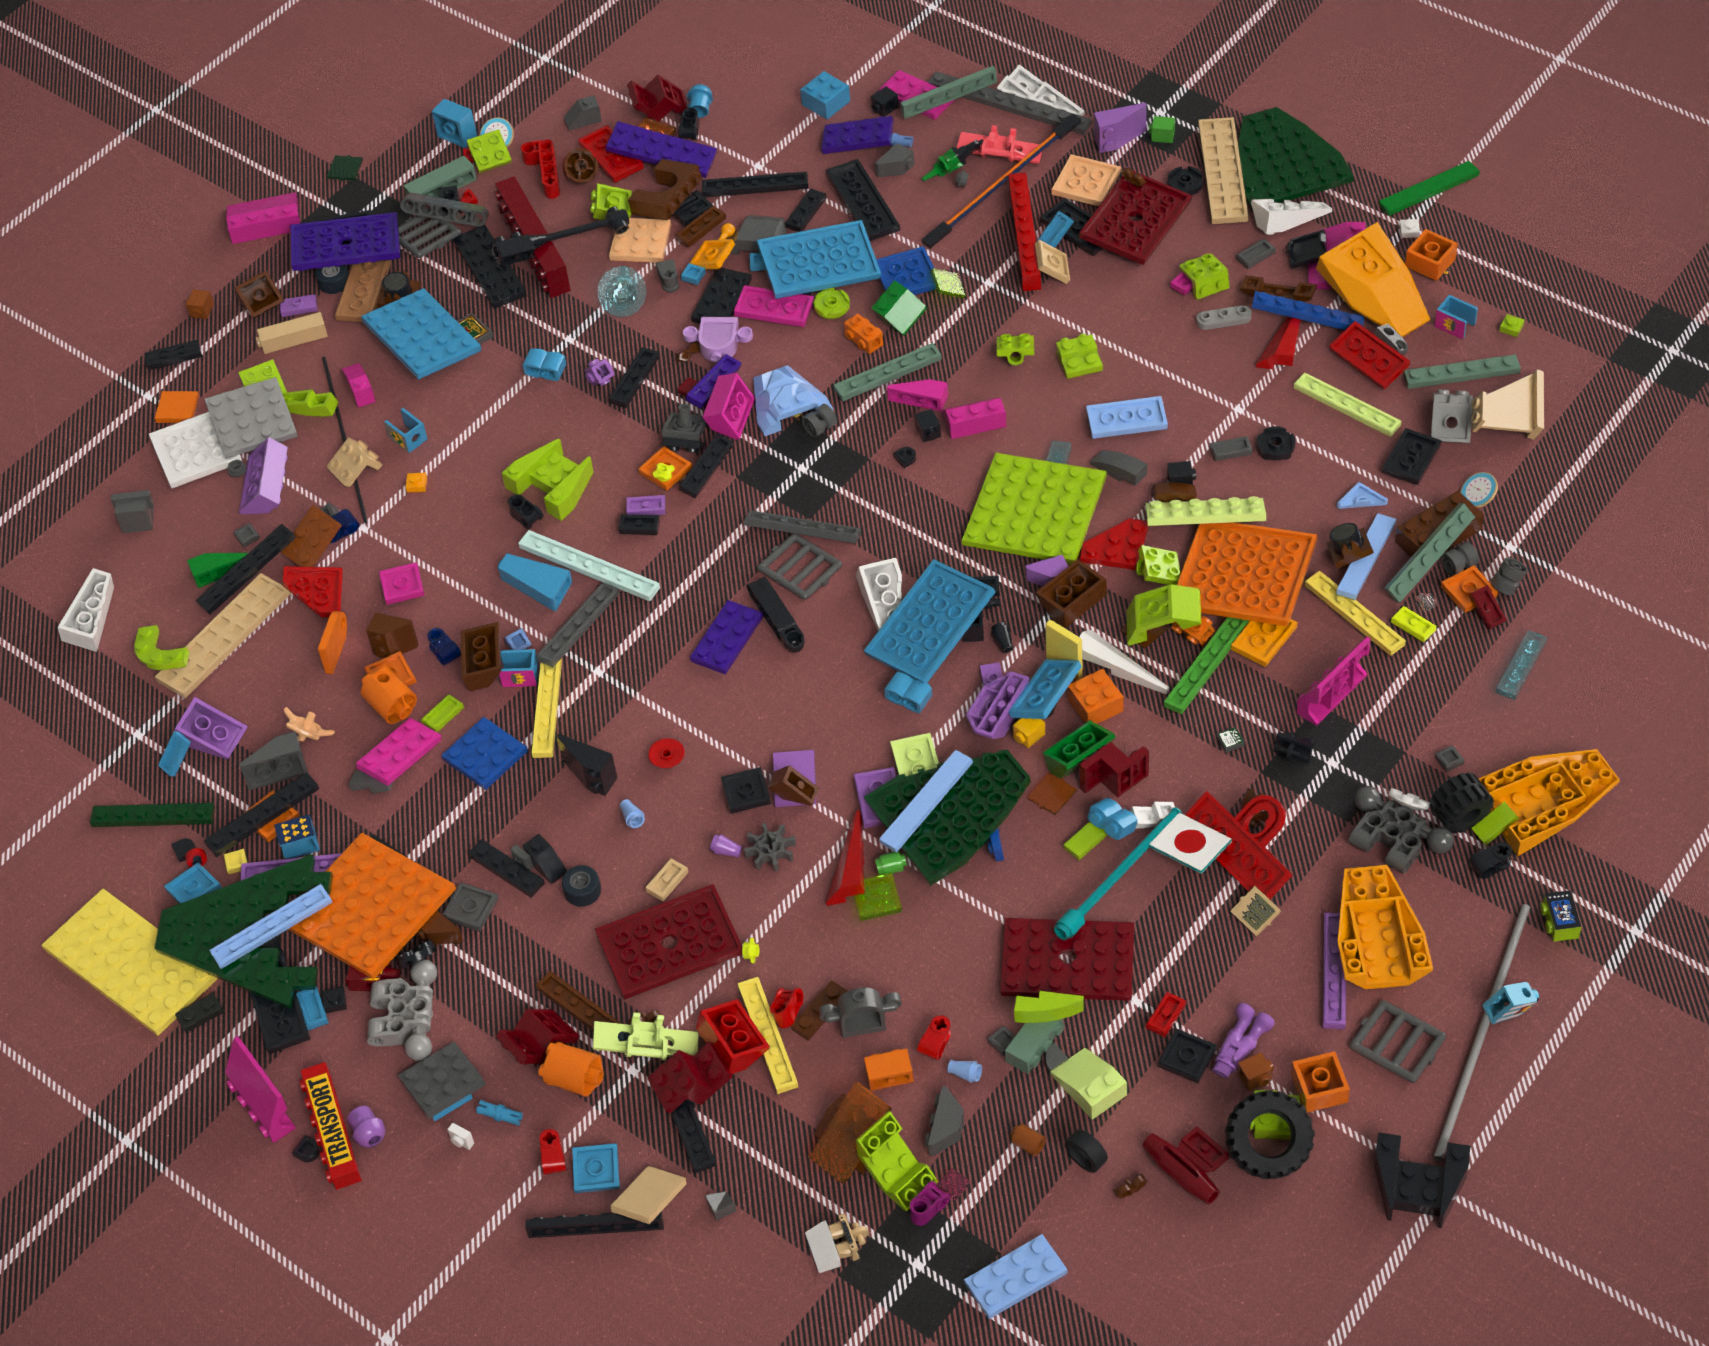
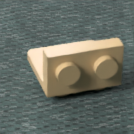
M348 437L328 463L327 468L344 486L350 487L367 465L379 470L383 464L378 460L379 456L376 453L367 449L368 445L361 440L357 442Z

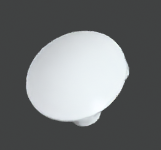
M1390 789L1388 795L1399 805L1409 807L1412 810L1429 809L1430 802L1419 799V796L1411 793L1405 795L1397 789Z

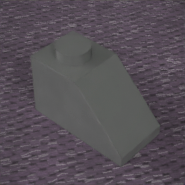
M594 95L577 100L564 116V121L569 131L602 121L599 105Z
M897 143L875 162L876 176L886 177L905 174L915 165L914 151Z

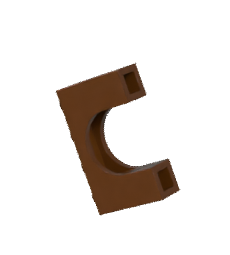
M662 159L654 168L656 181L658 184L673 187L662 192L636 189L628 199L631 214L669 220L702 180L698 165Z

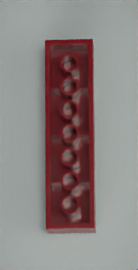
M515 176L495 183L496 191H494L496 200L499 201L497 208L500 214H504L503 218L506 225H510L511 234L520 232L521 235H547L545 228ZM549 241L536 248L532 259H529L528 263L532 270L535 269L534 272L537 280H541L543 291L548 292L550 298L571 291L566 265L553 242Z

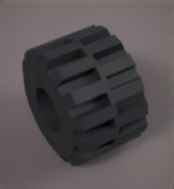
M1468 772L1454 776L1440 785L1433 793L1434 795L1431 797L1429 804L1445 828L1451 833L1456 834L1471 829L1485 818L1494 806V799L1476 775Z

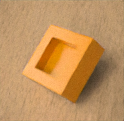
M407 473V493L426 492L427 474Z

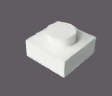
M1418 219L1400 220L1401 238H1417L1420 236Z
M452 1123L448 1128L451 1142L457 1147L461 1148L463 1146L470 1150L474 1144L471 1132Z

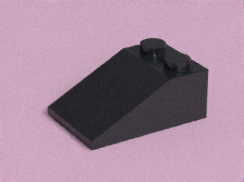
M558 734L557 740L563 762L588 790L594 794L599 793L606 796L618 778L613 755Z

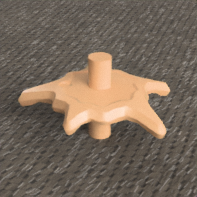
M287 707L284 708V713L289 719L286 727L299 734V741L304 742L306 737L317 741L321 736H331L335 733L334 730H324L319 724L315 723L314 718L316 714L313 712H308L306 718L292 714Z

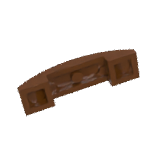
M1246 275L1240 290L1254 297V293L1257 291L1306 302L1312 299L1317 284L1299 282L1297 287L1264 283L1263 277Z

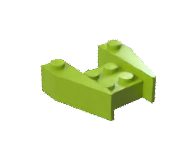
M558 438L515 460L502 472L505 488L514 494L521 495L531 484L547 493L544 497L547 513L562 521L574 510L594 471L590 456L579 465L562 456L564 454L561 440Z

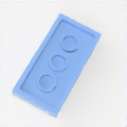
M1161 396L1086 406L1092 439L1168 429Z
M1041 1234L964 1279V1284L988 1319H991L1068 1274V1271L1046 1238Z

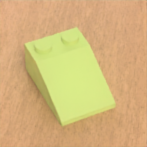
M1086 1048L1050 1072L1054 1079L1092 1120L1127 1096L1126 1080L1114 1067Z

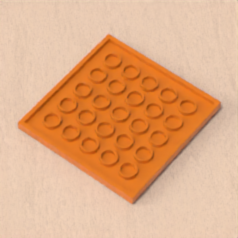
M1234 522L1199 524L1177 585L1198 588L1200 590L1201 613L1288 626L1317 542V534Z
M361 833L325 871L333 874L331 892L328 894L332 903L288 930L374 980L456 890L454 883Z

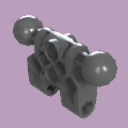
M1364 786L1356 791L1354 796L1355 805L1360 811L1366 812V814L1352 831L1348 840L1350 844L1368 853L1377 842H1382L1386 847L1392 848L1385 859V864L1403 874L1408 871L1420 855L1422 844L1420 837L1426 839L1429 849L1437 854L1447 853L1453 847L1454 838L1448 829L1443 827L1432 829L1427 826L1428 821L1414 814L1411 808L1397 805L1391 800L1387 803L1382 801L1379 791L1374 787Z

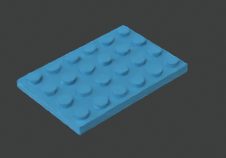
M862 220L757 240V246L775 299L880 279L881 271Z
M424 288L361 316L362 322L418 380L482 351L481 345Z
M933 559L865 648L864 652L867 656L892 669L927 684L996 591L993 587Z

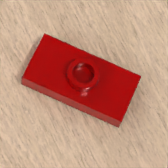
M1166 992L1146 1023V1029L1166 1037L1186 1006V1000Z

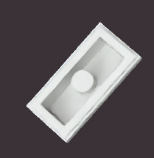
M826 1220L805 1232L819 1273L841 1266L840 1258Z

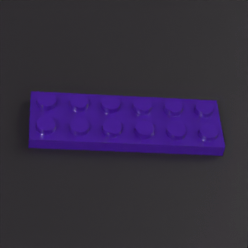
M617 121L606 146V151L656 165L662 159L695 164L699 166L701 176L704 178L707 177L717 154V148Z

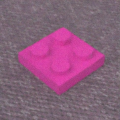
M417 562L379 571L387 605L425 596Z

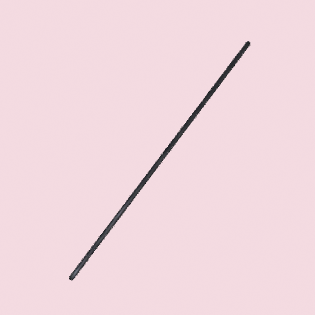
M322 357L330 392L336 398L326 358ZM337 405L335 411L343 442H345L347 439ZM356 479L354 481V485L359 505L361 508L364 523L367 524L368 520L365 513L358 481Z

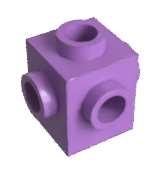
M594 359L588 363L589 367L584 369L586 379L593 386L598 384L603 386L610 382L609 378L615 375L607 359Z

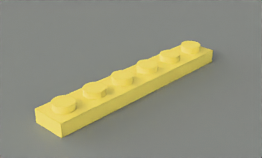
M1318 571L1305 581V586L1365 636L1371 638L1376 645L1390 656L1405 646V639L1357 600L1336 594L1338 585L1321 571Z
M562 658L553 668L543 663L540 664L532 744L533 758L553 757Z
M756 977L738 983L748 1015L770 1046L763 1056L777 1094L798 1088L797 1079L775 1020L770 1012V1007L759 978Z

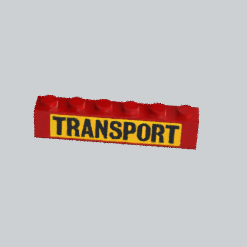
M326 1062L300 1070L303 1079H300L299 1083L302 1092L306 1091L308 1095L304 1100L307 1109H312L313 1113L309 1118L312 1127H317L318 1133L314 1134L318 1146L322 1145L323 1148L320 1156L323 1165L327 1164L329 1168L325 1170L328 1182H333L336 1190L361 1182L362 1179Z

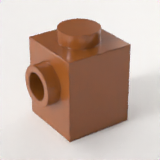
M193 289L189 299L186 300V309H188L190 317L207 319L214 305L210 291Z
M1262 1052L1238 1062L1237 1074L1248 1091L1257 1087H1264L1272 1081L1273 1064L1270 1059L1264 1057Z

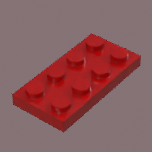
M606 125L578 139V143L581 148L592 152L591 154L598 161V166L616 183L643 169L644 163L638 159L606 151L607 143L613 132Z
M1356 321L1329 345V349L1383 390L1411 365L1410 360Z

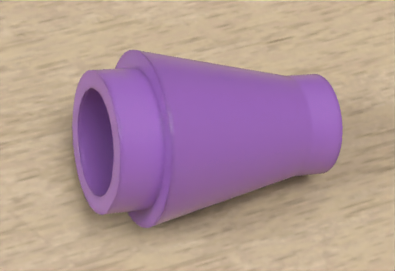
M715 834L710 850L714 851V854L739 858L743 846L736 844L722 834L720 836Z

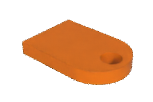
M333 611L331 613L318 647L326 674L334 673L346 640L347 618L344 612Z

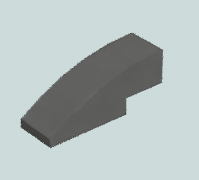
M1101 450L1090 461V465L1099 470L1106 471L1107 475L1119 482L1125 479L1135 486L1147 475V463L1120 452Z

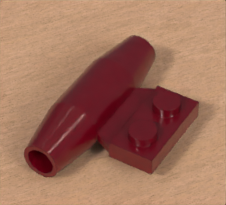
M1198 1126L1181 1139L1178 1148L1154 1133L1144 1140L1142 1144L1144 1150L1155 1164L1182 1189L1208 1205L1217 1199L1220 1191L1206 1173L1214 1172L1229 1160V1153Z

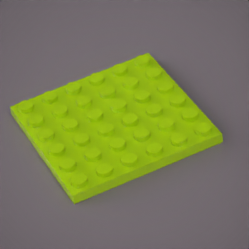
M995 453L962 538V545L1043 560L1063 555L1066 563L1072 564L1078 558L1105 483L1107 472Z

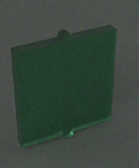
M335 155L327 178L340 181H355L363 157Z

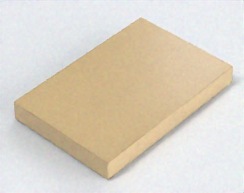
M648 1166L612 1203L611 1212L650 1224L687 1184L686 1178Z

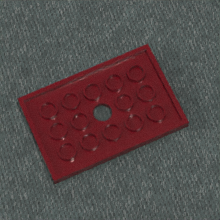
M1139 173L1147 182L1137 187L1122 176L1080 231L1079 238L1144 265L1189 205L1192 195ZM1138 214L1142 217V220L1132 221L1129 216L1133 217Z
M714 884L595 928L600 945L624 1000L743 955V946ZM671 936L673 939H677L678 943L673 948H665L662 946L663 939Z
M1005 918L1001 996L1039 997L1040 991L1080 995L1084 996V999L1132 1001L1134 922L1085 921V924L1072 938L1062 940L1054 932V927L1058 920ZM1064 952H1072L1075 954L1076 959L1071 964H1065L1059 957Z

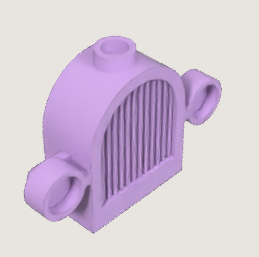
M701 317L700 330L693 326L686 327L683 330V337L687 342H699L701 354L705 359L719 362L726 354L733 357L737 351L738 342L746 343L751 341L753 333L749 327L739 329L738 317Z

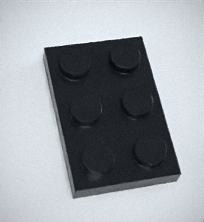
M1405 428L1386 460L1382 473L1419 485L1438 452L1442 440Z

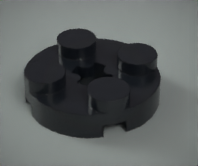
M1182 166L1177 167L1168 174L1167 185L1194 195L1203 188V175L1194 167L1188 166V169H1182Z
M1280 426L1268 427L1257 437V450L1264 460L1290 459L1295 450V436L1292 432L1291 434L1286 432V428Z
M431 940L423 942L414 947L415 952L412 949L395 957L399 970L437 951L435 943H432Z

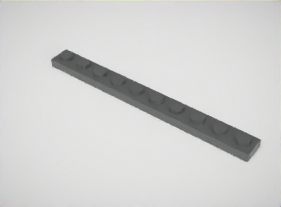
M936 71L928 83L940 87L960 78ZM989 87L962 96V98L1056 127L1072 114ZM1075 114L1081 118V123L1072 132L1085 135L1092 124V120Z

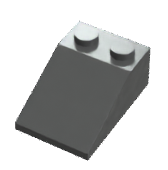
M296 731L273 738L239 764L249 790L295 778L306 772L308 773L305 757Z

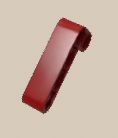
M544 139L522 144L521 153L524 164H540L544 194L549 199L557 198L560 195V186L553 142Z

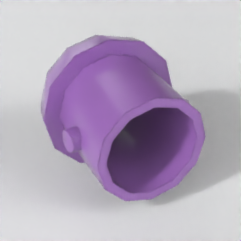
M360 1106L351 1111L347 1117V1122L354 1132L352 1136L354 1141L365 1148L375 1147L380 1144L386 1132L382 1119L376 1118L367 1106Z

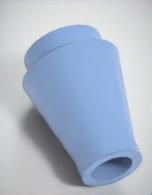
M623 800L620 803V809L622 810L626 825L631 828L642 826L645 821L644 813L632 804L630 800Z
M950 1060L947 1071L970 1083L973 1081L978 1082L982 1074V1065L978 1064L977 1061Z

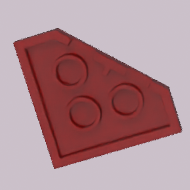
M1129 518L1089 539L1083 544L1080 561L1088 564L1136 570L1137 562L1140 559L1138 550L1141 545H1145L1149 528L1147 521Z
M284 566L283 587L320 617H330L333 611L341 612L343 568Z

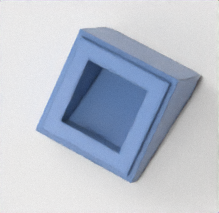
M522 628L504 638V642L510 650H524L532 645Z

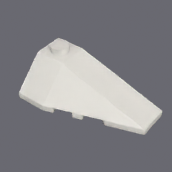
M1274 199L1251 201L1257 227L1268 235L1286 231L1332 212V208L1323 202L1301 201L1298 204L1290 200H1284V203H1274Z
M896 558L859 566L856 573L862 596L877 631L881 629L901 602L902 574Z

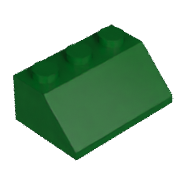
M1091 720L1043 752L1049 772L1060 779L1068 776L1072 771L1080 767L1081 762L1085 758L1091 757L1099 748L1113 742L1116 737L1115 734Z

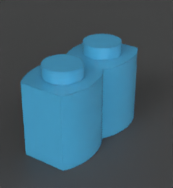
M536 348L530 349L523 363L524 374L531 377H542L547 380L558 381L566 366L565 356L559 352H546Z
M896 672L885 688L886 699L895 704L903 705L905 708L916 713H921L932 697V687L928 683L914 680L909 675L901 672Z
M1105 798L1092 805L1087 817L1094 826L1104 829L1110 837L1116 840H1120L1133 833L1138 822L1137 817L1132 812L1122 809L1116 801L1110 798Z

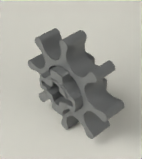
M763 823L762 835L755 836L750 832L747 834L748 842L755 845L744 848L745 857L758 856L755 860L757 870L761 868L763 863L770 862L773 864L774 871H778L777 861L779 859L786 858L790 862L793 861L792 851H787L786 848L796 846L795 836L789 838L782 837L786 833L783 824L780 825L777 831L770 832L767 829V824Z

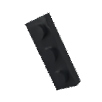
M810 188L785 222L786 228L797 232L803 231L827 199L826 193Z
M198 340L144 353L148 370L202 357Z

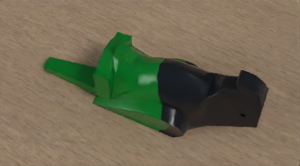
M977 139L966 146L953 147L943 156L938 157L937 162L933 165L934 169L921 178L923 182L937 175L942 177L965 165L967 157L980 147Z

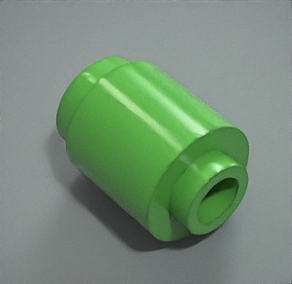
M899 850L897 853L894 851L879 855L880 858L875 859L879 875L884 874L886 876L904 871L903 866H907L904 853L900 854Z

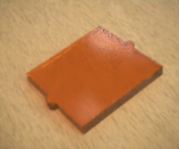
M1048 773L1030 793L1028 800L1038 805L1040 809H1045L1056 816L1077 792V789L1066 783L1064 779H1059Z

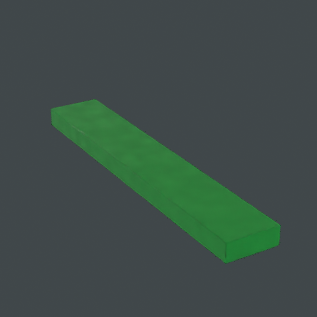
M1467 161L1380 200L1379 206L1388 216H1391L1479 176L1480 171L1470 161Z

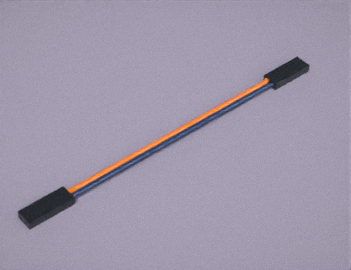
M1072 113L1052 130L1050 137L948 222L945 223L943 221L922 239V243L931 249L952 231L953 225L1009 179L1008 174L1017 173L1056 139L1059 138L1061 140L1081 123V118Z

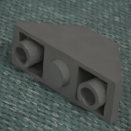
M942 1086L940 1094H936L934 1106L937 1109L935 1114L932 1113L930 1119L932 1130L931 1133L926 1135L925 1146L928 1147L929 1156H935L960 1141L965 1122L964 1109L945 1086Z

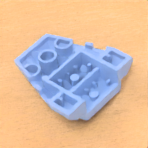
M788 365L753 377L757 424L764 437L781 431L780 420L810 409L814 412L822 404H827L833 410L827 397Z

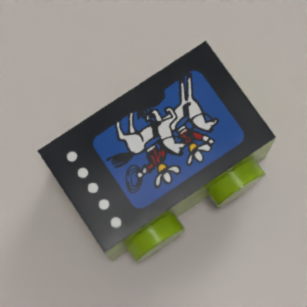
M1571 890L1545 893L1540 909L1542 915L1546 916V931L1548 934H1551L1553 942L1579 939L1581 923Z

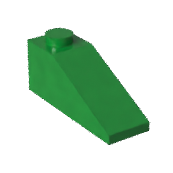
M205 553L191 558L187 562L197 587L200 588L218 581L248 553Z

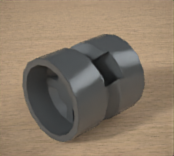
M822 404L814 412L805 415L802 418V424L811 437L817 438L825 432V429L829 430L837 424V417L827 404Z
M1464 542L1456 546L1455 549H1450L1443 553L1441 563L1445 571L1450 576H1454L1464 571V569H1468L1473 565L1476 566L1479 563V556L1471 543Z
M1507 557L1499 567L1501 571L1496 572L1491 584L1503 594L1514 595L1520 585L1519 582L1523 580L1528 570L1518 560Z

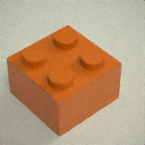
M1425 229L1406 251L1405 265L1407 268L1437 281L1455 261L1458 243Z
M1103 669L1081 678L1067 687L1068 701L1084 723L1091 720L1098 724L1124 711V697Z
M1335 1051L1292 1062L1291 1077L1300 1101L1307 1109L1306 1113L1348 1103L1350 1088Z

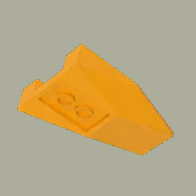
M1378 222L1319 257L1316 270L1350 308L1379 326L1389 324L1401 337H1404L1430 321V317L1408 268Z
M1597 749L1532 756L1478 778L1494 799V806L1490 813L1505 801L1519 818L1501 833L1517 857L1577 821L1620 782L1618 776Z

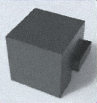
M149 490L111 494V502L122 533L153 530L154 501Z

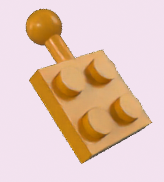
M730 223L724 224L721 228L722 234L718 240L704 241L690 264L701 266L705 269H719L735 246L733 239H727L735 234V227Z

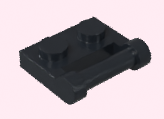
M696 190L684 200L672 216L686 227L712 207L713 204Z

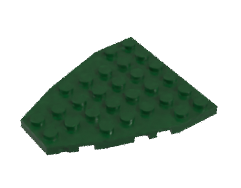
M1278 107L1243 116L1238 149L1246 202L1251 211H1253L1252 200L1274 199V203H1283L1284 200L1297 199L1354 182V175L1338 150L1306 124Z
M1008 749L997 751L996 753H983L982 757L972 758V765L901 847L930 886L964 866L1009 816L1031 782L1030 776ZM945 762L936 764L937 768L927 771L924 768L919 769L918 773L913 775H898L864 796V800L883 826L888 829Z

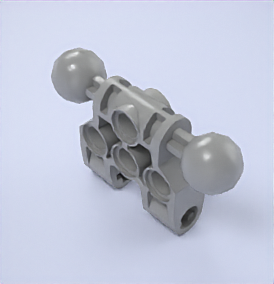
M426 959L417 961L411 967V979L416 983V986H410L402 978L372 983L371 1007L375 1009H388L389 1014L369 1020L367 1043L369 1045L396 1046L405 1043V1053L415 1061L424 1060L430 1055L432 1043L426 1036V1033L431 1029V1018L433 1017V990L429 985L436 980L437 968L434 963Z

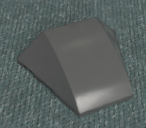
M748 215L731 237L735 246L730 254L739 255L740 250L759 252L757 240L787 234L785 219L783 217Z

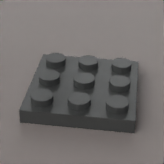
M455 1042L450 1043L398 1075L401 1083L428 1119H431L436 1114L486 1085L482 1076Z

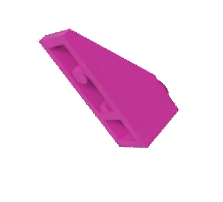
M360 363L342 368L358 408L376 402L370 382Z
M927 379L888 385V401L941 412L948 398V383Z

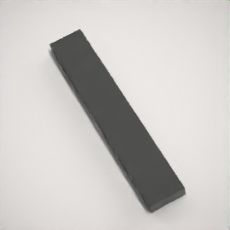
M752 510L749 511L744 519V525L850 543H856L861 536V529L856 527Z
M602 582L536 655V660L553 668L619 595V589Z

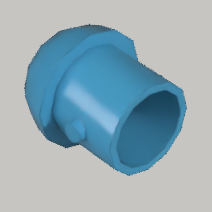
M703 84L692 86L687 93V100L689 101L687 106L697 110L698 118L708 115L709 106L713 101L711 89Z

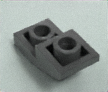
M355 771L348 786L352 791L369 788L374 794L390 791L394 781L389 786H386L362 771Z

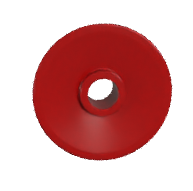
M671 738L656 741L648 752L649 760L653 765L666 769L678 765L685 755L684 746L679 741Z

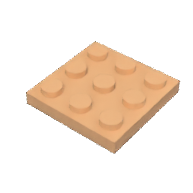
M1071 154L1052 188V195L1100 206L1113 188L1121 173V167Z
M629 218V229L622 234H616V232L614 234L609 253L610 260L654 263L663 261L672 225L671 220Z

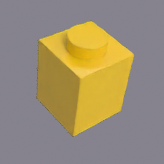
M1021 718L1013 725L1014 739L1017 743L1023 744L1027 748H1030L1045 735V722L1042 719Z

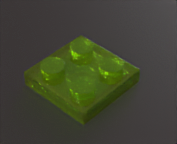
M892 873L864 879L865 893L854 895L860 921L902 912Z

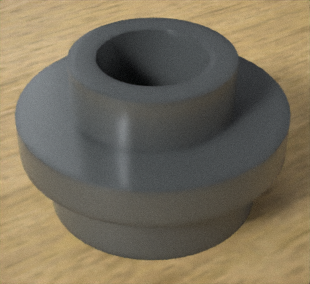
M965 170L962 173L958 172L955 183H958L959 188L966 186L969 174L965 173Z
M233 460L228 464V474L231 477H240L245 474L246 465L240 460Z

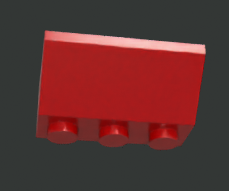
M738 999L700 1011L696 1030L706 1044L711 1042L715 1045L731 1074L746 1070L769 1050V1044Z

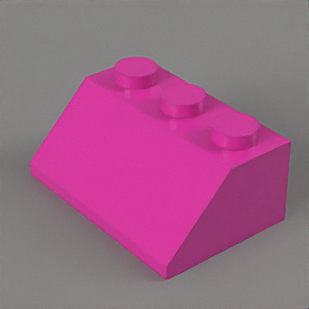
M738 373L718 376L703 414V419L713 431L736 440L741 437L755 397Z
M996 397L942 409L951 439L1006 427V411L1001 398Z

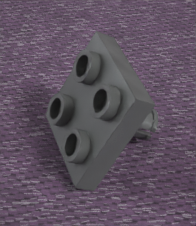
M679 405V413H670L662 429V437L699 441L707 423L703 416L690 414V405Z

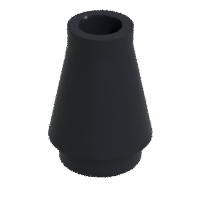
M1005 622L993 625L991 627L992 637L1003 653L1011 652L1014 646L1012 644L1010 627Z

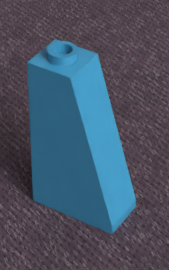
M506 553L503 560H500L498 564V571L502 581L552 611H557L572 584L570 570Z

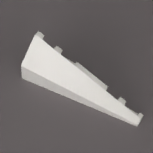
M1018 65L1010 76L1007 75L997 87L1000 91L1080 116L1085 114L1082 108L1045 81L1042 82L1021 65Z
M1087 630L1082 632L1080 635L1082 639V659L1111 669V674L1167 695L1169 687L1094 631Z

